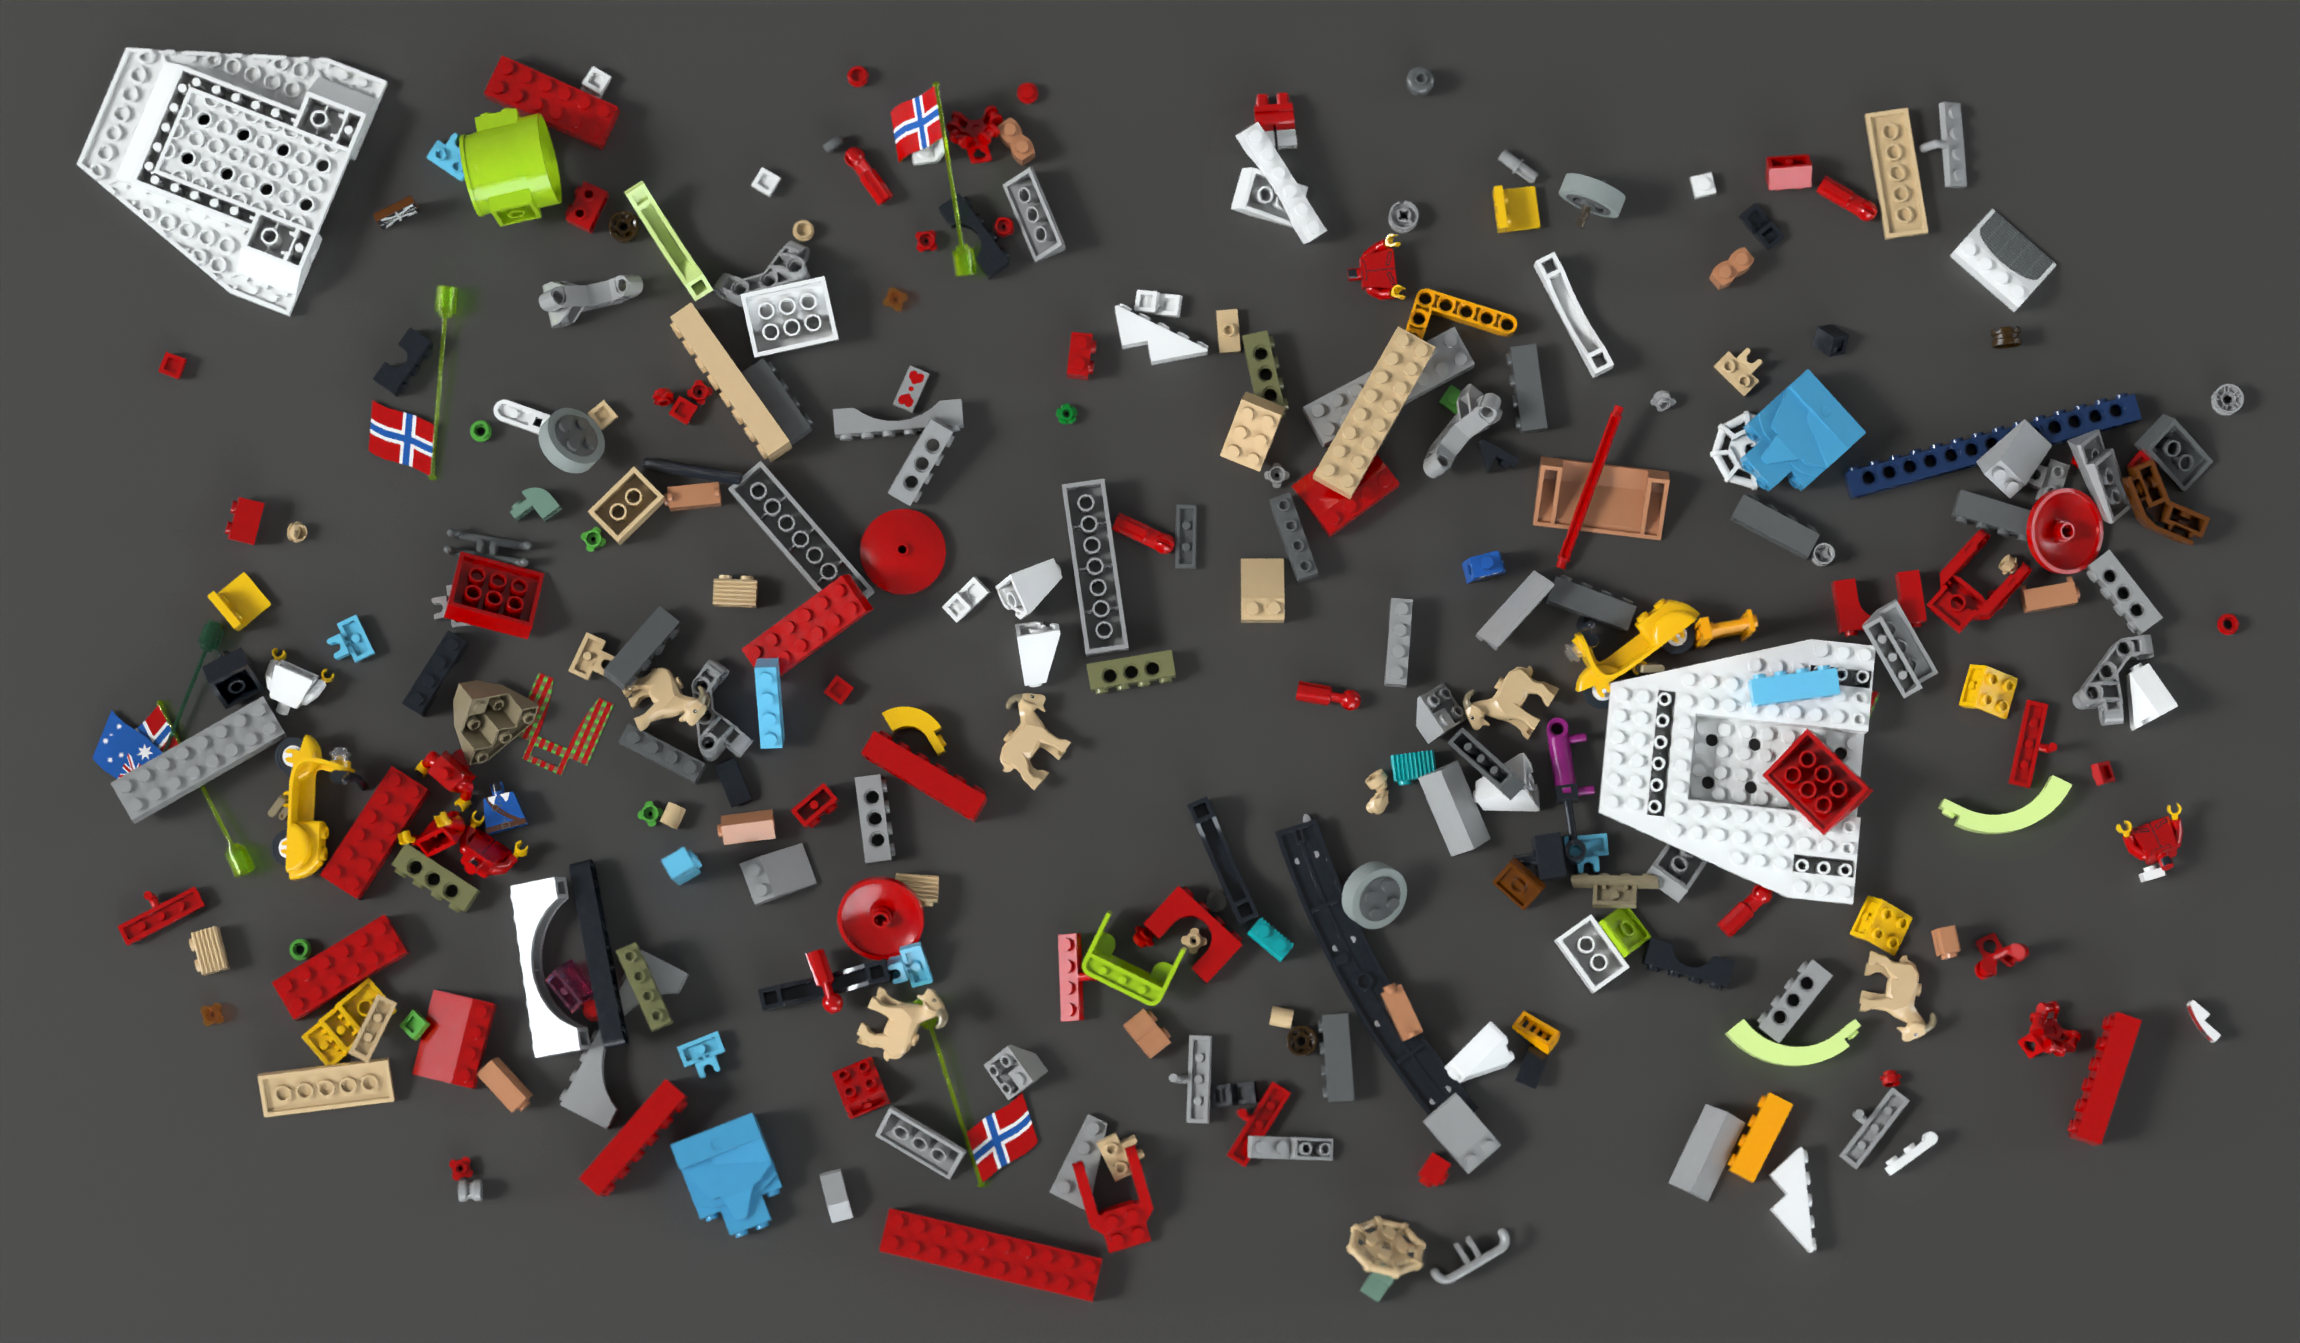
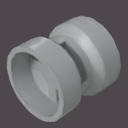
M1820 543L1811 553V560L1819 567L1829 565L1835 557V550L1828 543Z
M459 1180V1202H467L468 1199L482 1201V1180H474L473 1182Z

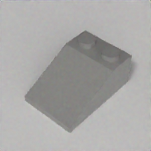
M2024 419L1976 462L1983 474L2006 496L2011 498L2028 483L2052 445Z
M803 843L740 863L756 906L817 884Z
M1666 844L1646 874L1658 876L1659 889L1679 903L1708 861H1704L1695 855Z
M1456 1092L1423 1120L1424 1124L1467 1174L1472 1172L1501 1146Z

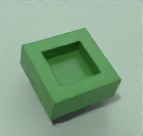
M1451 385L1440 399L1439 404L1456 415L1458 413L1456 401L1461 391Z
M412 1009L400 1024V1027L413 1040L417 1041L429 1027L430 1023L418 1011Z

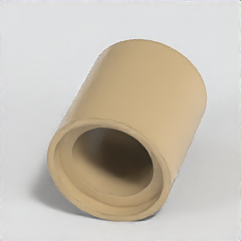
M668 802L660 822L678 829L686 809Z
M1273 1006L1269 1025L1291 1029L1294 1010Z

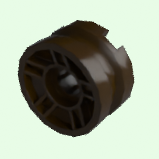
M619 211L613 214L609 220V231L618 242L630 243V241L635 240L640 230L639 223L632 213ZM624 223L628 226L625 231L620 229Z
M2011 326L1999 327L1998 331L1996 329L1990 331L1994 340L1992 341V348L1994 349L2013 348L2022 345V339L2019 338L2021 333V327L2014 326V329Z
M1297 1026L1289 1032L1286 1044L1292 1054L1304 1057L1314 1051L1317 1045V1038L1311 1028ZM1304 1037L1306 1043L1299 1045L1297 1042L1298 1038Z

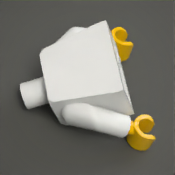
M274 648L272 650L274 659L270 660L265 673L267 689L270 691V698L278 701L276 712L288 715L290 707L298 709L301 705H308L317 699L326 687V683L333 681L334 673L330 678H325L324 674L327 672V668L323 669L321 679H318L319 675L284 661L287 656L285 650L282 651L281 656H276L278 649Z

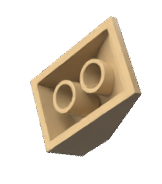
M1241 558V623H1284V558Z

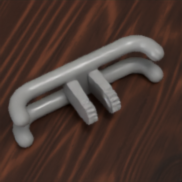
M1500 1228L1498 1230L1500 1243L1482 1255L1470 1235L1465 1238L1466 1242L1471 1248L1475 1259L1470 1261L1464 1253L1462 1246L1457 1242L1454 1244V1247L1465 1265L1448 1275H1443L1439 1269L1433 1268L1430 1271L1431 1276L1441 1284L1455 1282L1507 1250L1510 1244L1508 1231L1505 1228Z

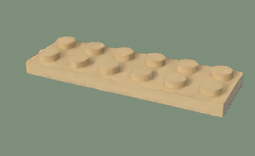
M1908 108L1865 114L1885 240L1927 234L1928 226Z
M389 1057L372 1059L368 1063L356 1061L258 1074L264 1117L395 1101Z

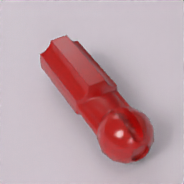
M857 147L849 148L844 154L846 164L855 170L860 177V181L878 206L884 204L893 196V193L876 170L872 169L866 161L864 152Z
M1827 176L1824 177L1816 191L1819 195L1845 208L1863 221H1871L1877 214V207L1873 202L1865 200Z
M1119 513L1112 527L1113 531L1153 548L1160 554H1169L1175 546V540L1171 535L1153 529L1122 513Z
M1299 681L1296 700L1328 706L1331 702L1341 703L1344 709L1350 711L1360 706L1361 697L1353 689L1338 693L1333 692L1331 686Z
M1759 884L1755 885L1752 893L1744 901L1739 902L1717 926L1725 935L1731 938L1762 904H1766L1771 900L1773 891Z
M824 948L806 954L816 985L822 987L825 994L822 1001L823 1008L831 1014L839 1012L843 1006V999L832 988L831 984L835 979Z

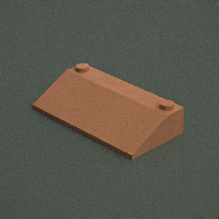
M1541 456L1533 525L1569 529L1593 462ZM1604 464L1580 531L1661 540L1670 483L1669 471Z

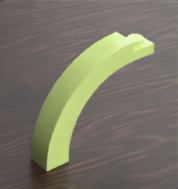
M643 181L624 191L639 218L694 301L713 291L706 277L674 232Z
M2052 775L2032 802L2019 810L2006 814H1980L1963 808L1947 799H1943L1938 808L1943 810L1942 814L1949 818L1957 817L1954 826L1963 830L1981 834L2010 833L2026 828L2046 817L2062 802L2072 784Z
M1744 1019L1726 1032L1725 1035L1741 1050L1761 1061L1781 1066H1805L1832 1058L1847 1049L1849 1045L1844 1039L1851 1040L1859 1033L1857 1029L1861 1025L1854 1019L1829 1039L1819 1044L1805 1047H1790L1774 1043L1759 1035Z

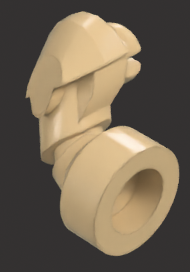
M1383 769L1373 772L1365 780V783L1371 790H1377L1374 797L1367 803L1366 809L1369 813L1377 815L1383 813L1389 803V791H1387L1388 786L1386 782L1388 776Z

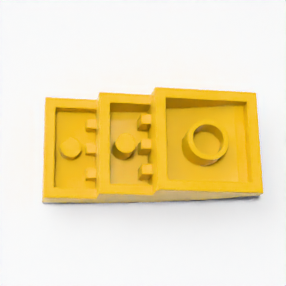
M367 978L339 1001L332 1010L318 1020L317 1024L301 1036L324 1065L338 1064L348 1055L377 994L385 997L370 978Z

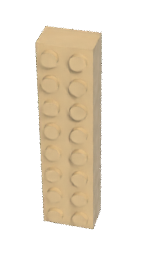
M689 303L670 316L673 322L670 324L672 330L679 339L683 337L684 341L682 343L691 356L696 355L697 358L694 359L703 374L708 372V381L715 391L720 389L721 393L719 395L727 408L732 406L734 410L731 412L739 425L744 423L746 426L744 428L745 433L752 443L757 441V450L764 460L769 458L772 463L792 449L787 436L694 305Z
M1399 326L1397 327L1313 474L1314 480L1351 499L1432 357L1435 346Z

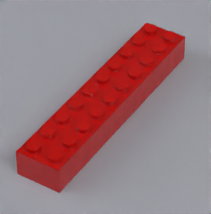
M889 1208L879 1249L881 1252L1093 1302L1103 1260L1093 1256Z

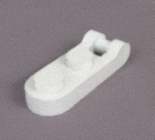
M509 400L498 401L493 410L494 415L501 422L539 435L542 424L551 416ZM536 419L542 420L540 427L534 425Z
M1934 1132L1924 1133L1921 1142L1916 1145L1914 1142L1903 1149L1905 1153L1899 1158L1895 1155L1887 1160L1885 1163L1888 1166L1884 1169L1889 1176L1934 1145L1938 1140L1937 1134Z

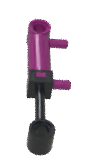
M1553 718L1547 724L1546 734L1551 758L1557 805L1564 804L1569 842L1565 846L1564 857L1568 863L1577 865L1582 863L1586 857V846L1577 838L1572 803H1578L1579 796L1594 794L1595 788L1593 785L1577 787L1570 744L1586 742L1587 734L1569 735L1567 722L1562 718ZM1559 726L1563 729V732L1556 735L1551 729ZM1571 848H1578L1581 854L1574 857L1571 856L1569 851Z

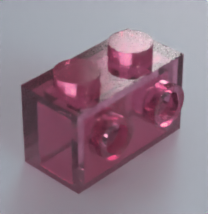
M572 959L556 968L545 979L571 1013H574L594 998L591 982Z

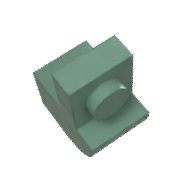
M534 487L522 491L526 500L523 501L521 499L512 506L513 510L510 513L518 522L535 509L545 522L562 508L549 492Z
M1371 1271L1359 1291L1378 1303L1394 1279L1392 1276Z

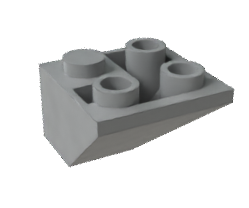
M1444 683L1417 698L1416 727L1428 744L1467 719L1463 709L1458 705Z
M1011 1044L984 1064V1067L1008 1101L1048 1072L1035 1053Z

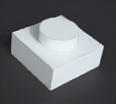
M762 167L751 186L771 197L781 178Z
M1712 172L1690 177L1695 199L1716 194Z
M2156 865L2143 868L2144 872L2138 874L2141 883L2166 875L2165 871L2157 868Z

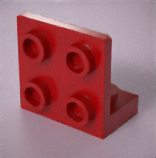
M872 1057L832 1072L833 1079L850 1120L890 1104L889 1097Z

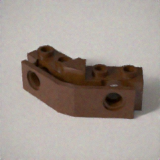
M2145 460L2127 468L2130 476L2121 477L2120 481L2136 520L2145 529L2183 545H2193L2192 537L2203 538L2210 517L2170 501L2154 460ZM2153 522L2161 523L2165 525V527L2161 528L2159 526H2156ZM2172 527H2176L2180 530L2185 531V533L2182 534L2171 529Z

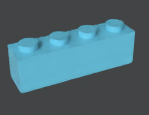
M757 658L754 670L761 749L782 748L785 732L779 658Z
M1824 665L1817 667L1818 670L1809 671V668L1797 669L1796 673L1788 674L1787 671H1779L1774 673L1775 676L1766 677L1765 673L1753 675V679L1748 681L1751 707L1838 696L1840 694L1837 668Z
M682 847L661 860L671 879L679 886L702 873L700 867L703 865L691 849L687 850Z

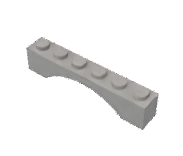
M961 399L941 400L925 413L901 421L875 419L863 414L856 408L833 409L835 437L840 438V441L853 440V437L861 436V439H872L874 435L883 434V437L896 436L895 433H904L905 436L917 435L918 431L924 430L931 417L952 428L953 432H958L960 428H964Z

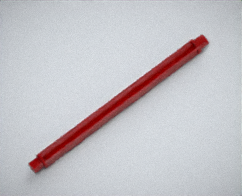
M1615 405L1613 412L1610 413L1567 536L1557 557L1559 558L1556 564L1558 568L1565 570L1567 562H1570V557L1595 487L1600 478L1620 420L1623 417L1621 415L1624 408Z

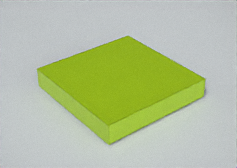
M1617 908L1598 923L1624 958L1652 937L1631 908Z

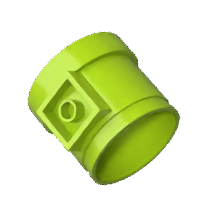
M505 108L501 112H487L479 117H474L477 131L468 135H460L459 149L467 189L473 207L479 217L492 214L499 226L502 227L542 218L540 208L562 202V188L557 159L547 125L540 113L521 117L516 108Z

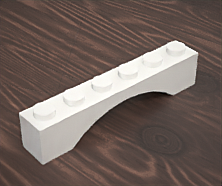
M1259 122L1252 124L1235 135L1246 154L1254 161L1273 187L1286 210L1292 227L1303 244L1312 241L1327 230Z
M1555 252L1535 261L1534 268L1592 378L1611 370L1614 363L1587 320Z

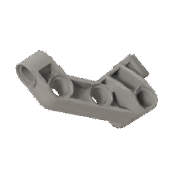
M789 241L778 252L764 273L744 279L723 273L713 286V292L718 297L743 307L740 294L812 279L805 265L809 258L810 250L808 247L795 241Z
M619 275L610 280L590 285H577L567 281L549 282L542 286L544 293L539 297V304L543 310L548 311L551 327L561 328L574 323L581 312L619 304L638 296L643 290V281L638 275Z
M1468 384L1461 391L1456 401L1458 413L1430 446L1423 462V469L1430 478H1437L1451 468L1456 455L1471 437L1490 428V425L1500 420L1503 411L1500 409L1501 399L1498 395L1494 393L1484 395L1472 384Z
M2151 635L2127 637L2115 642L2078 692L2074 694L2072 698L2074 706L2080 710L2098 708L2099 720L2102 726L2123 724V699L2118 673L2128 660H2143L2154 657ZM2119 645L2124 646L2126 654L2119 651ZM2102 668L2108 671L2109 677L2103 676Z
M710 658L692 682L693 697L698 698L700 696V692L696 688L701 684L708 687L706 693L711 697L710 705L705 714L711 715V719L707 722L699 719L696 723L701 755L704 760L710 762L718 759L726 747L733 754L741 757L754 741L740 731L737 726L715 711L713 693L726 679L730 670L714 658Z

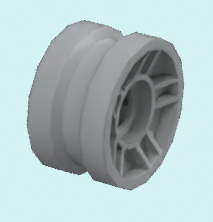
M1398 201L1390 208L1388 216L1390 227L1398 233L1412 231L1417 225L1418 209L1409 201ZM1401 214L1407 215V220H1406V219H1401V220H1400V219H1399V218H1400V215H1401Z
M2234 384L2221 385L2211 396L2212 408L2222 416L2234 414L2244 403L2243 392ZM2224 397L2231 398L2229 404L2224 402Z

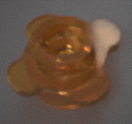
M891 287L888 289L887 297L883 299V304L885 307L890 306L894 308V311L900 312L908 296L905 292L901 293L895 287Z
M214 1003L213 1006L201 1007L200 1012L202 1013L205 1026L209 1027L211 1024H221L224 1022V1016L221 1014V1004Z

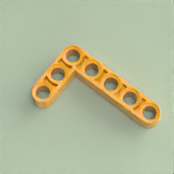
M1421 289L1416 295L1406 331L1423 340L1430 315L1433 314L1499 336L1509 337L1514 334L1517 328V320L1514 316L1431 289ZM1423 295L1429 296L1431 303L1427 305L1422 304L1419 298ZM1448 302L1452 308L1449 311H1444L1440 308V304ZM1468 308L1472 315L1470 317H1463L1460 311ZM1420 315L1424 318L1425 322L1418 325L1413 321V317ZM1489 315L1492 318V322L1490 324L1483 323L1481 316ZM1509 321L1513 328L1511 330H1504L1501 323Z

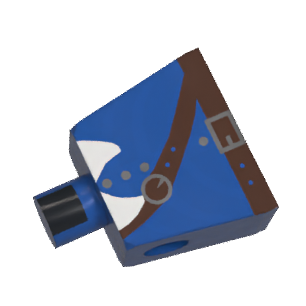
M1499 550L1470 557L1462 563L1467 584L1507 574L1502 554Z
M503 782L491 784L492 797L483 799L486 834L493 835L529 825L515 792L505 793Z

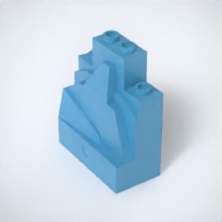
M1807 369L1743 427L1747 437L1752 441L1755 440L1757 444L1740 459V462L1742 463V468L1756 478V483L1762 489L1770 491L1787 476L1790 484L1801 491L1866 432L1812 372Z
M747 1114L670 1145L700 1219L706 1218L708 1222L718 1218V1213L721 1212L730 1236L735 1235L736 1238L749 1234L748 1229L755 1226L757 1230L769 1226L768 1221H771L772 1217L763 1195L767 1194L768 1197L779 1194V1189L783 1188L756 1114Z

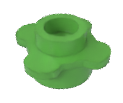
M594 527L592 530L581 534V539L585 541L586 549L589 552H593L595 548L603 547L606 544V540L600 534L601 529L599 527Z
M647 801L642 811L638 812V818L645 820L648 826L653 827L656 825L657 819L662 817L664 812L661 808L655 807L652 801Z

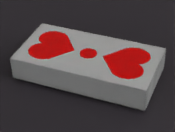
M910 365L893 405L913 414L930 374Z

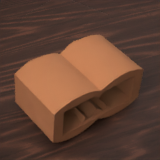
M1008 118L998 125L1000 140L1011 149V154L1016 162L1023 166L1035 158L1032 142L1022 135V130L1014 119Z
M1745 247L1733 252L1727 261L1719 263L1713 269L1709 279L1718 290L1724 289L1733 282L1735 277L1741 276L1748 271L1754 258Z
M1956 925L1931 931L1936 957L1941 956V960L1958 956L1957 952L1961 951Z
M1142 1009L1126 1022L1123 1027L1148 1058L1151 1059L1171 1043L1169 1040L1171 1035L1164 1027L1160 1029L1156 1025L1155 1021H1157V1018L1150 1010L1146 1012Z

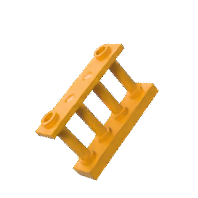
M1749 609L1746 610L1740 619L1714 624L1709 622V617L1700 618L1693 626L1695 630L1694 648L1695 650L1704 649L1710 640L1740 635L1741 642L1746 641L1755 632V627H1758L1756 614H1752V610Z

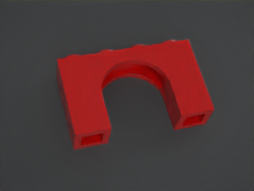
M1919 570L1898 572L1895 574L1898 603L1912 628L1922 627L1921 623L1926 622L1927 617ZM1855 578L1833 581L1831 587L1839 635L1845 634V637L1857 636L1858 632L1864 631L1862 625L1871 616L1860 606Z
M1178 886L1143 925L1160 940L1182 918L1194 917L1203 921L1211 932V945L1191 970L1208 984L1242 947L1243 944L1240 942L1242 938L1235 931L1232 930L1230 933L1224 928L1226 923L1218 916L1213 918L1208 913L1210 909L1202 901L1197 903L1192 898L1194 894L1186 886L1183 889Z

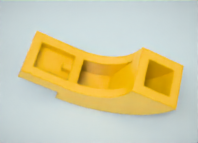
M896 707L882 712L893 733L905 728L917 729L927 737L938 757L946 752L944 747L947 744L940 734L938 736L935 734L942 730L941 726L925 711L913 707Z

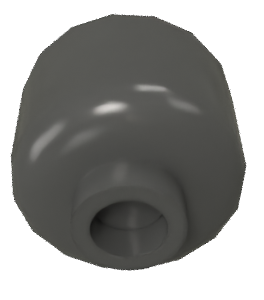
M1419 66L1413 68L1408 73L1406 86L1411 94L1425 96L1432 90L1434 76L1428 68Z

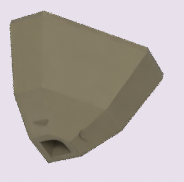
M479 680L459 683L453 699L454 727L466 763L474 765L490 760L534 722L539 705L500 684Z

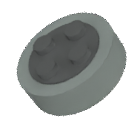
M1567 173L1559 190V195L1564 200L1582 209L1576 226L1582 229L1585 226L1589 213L1608 218H1617L1626 199L1625 195L1616 188L1606 184V180L1600 177L1592 178L1581 173Z
M562 408L555 411L542 424L539 430V444L544 455L553 465L569 473L586 472L603 455L605 440L601 429L590 416L577 409Z
M1373 861L1363 864L1350 875L1343 888L1342 906L1349 918L1367 929H1378L1388 925L1400 914L1406 902L1407 885L1405 879L1398 871L1383 862Z

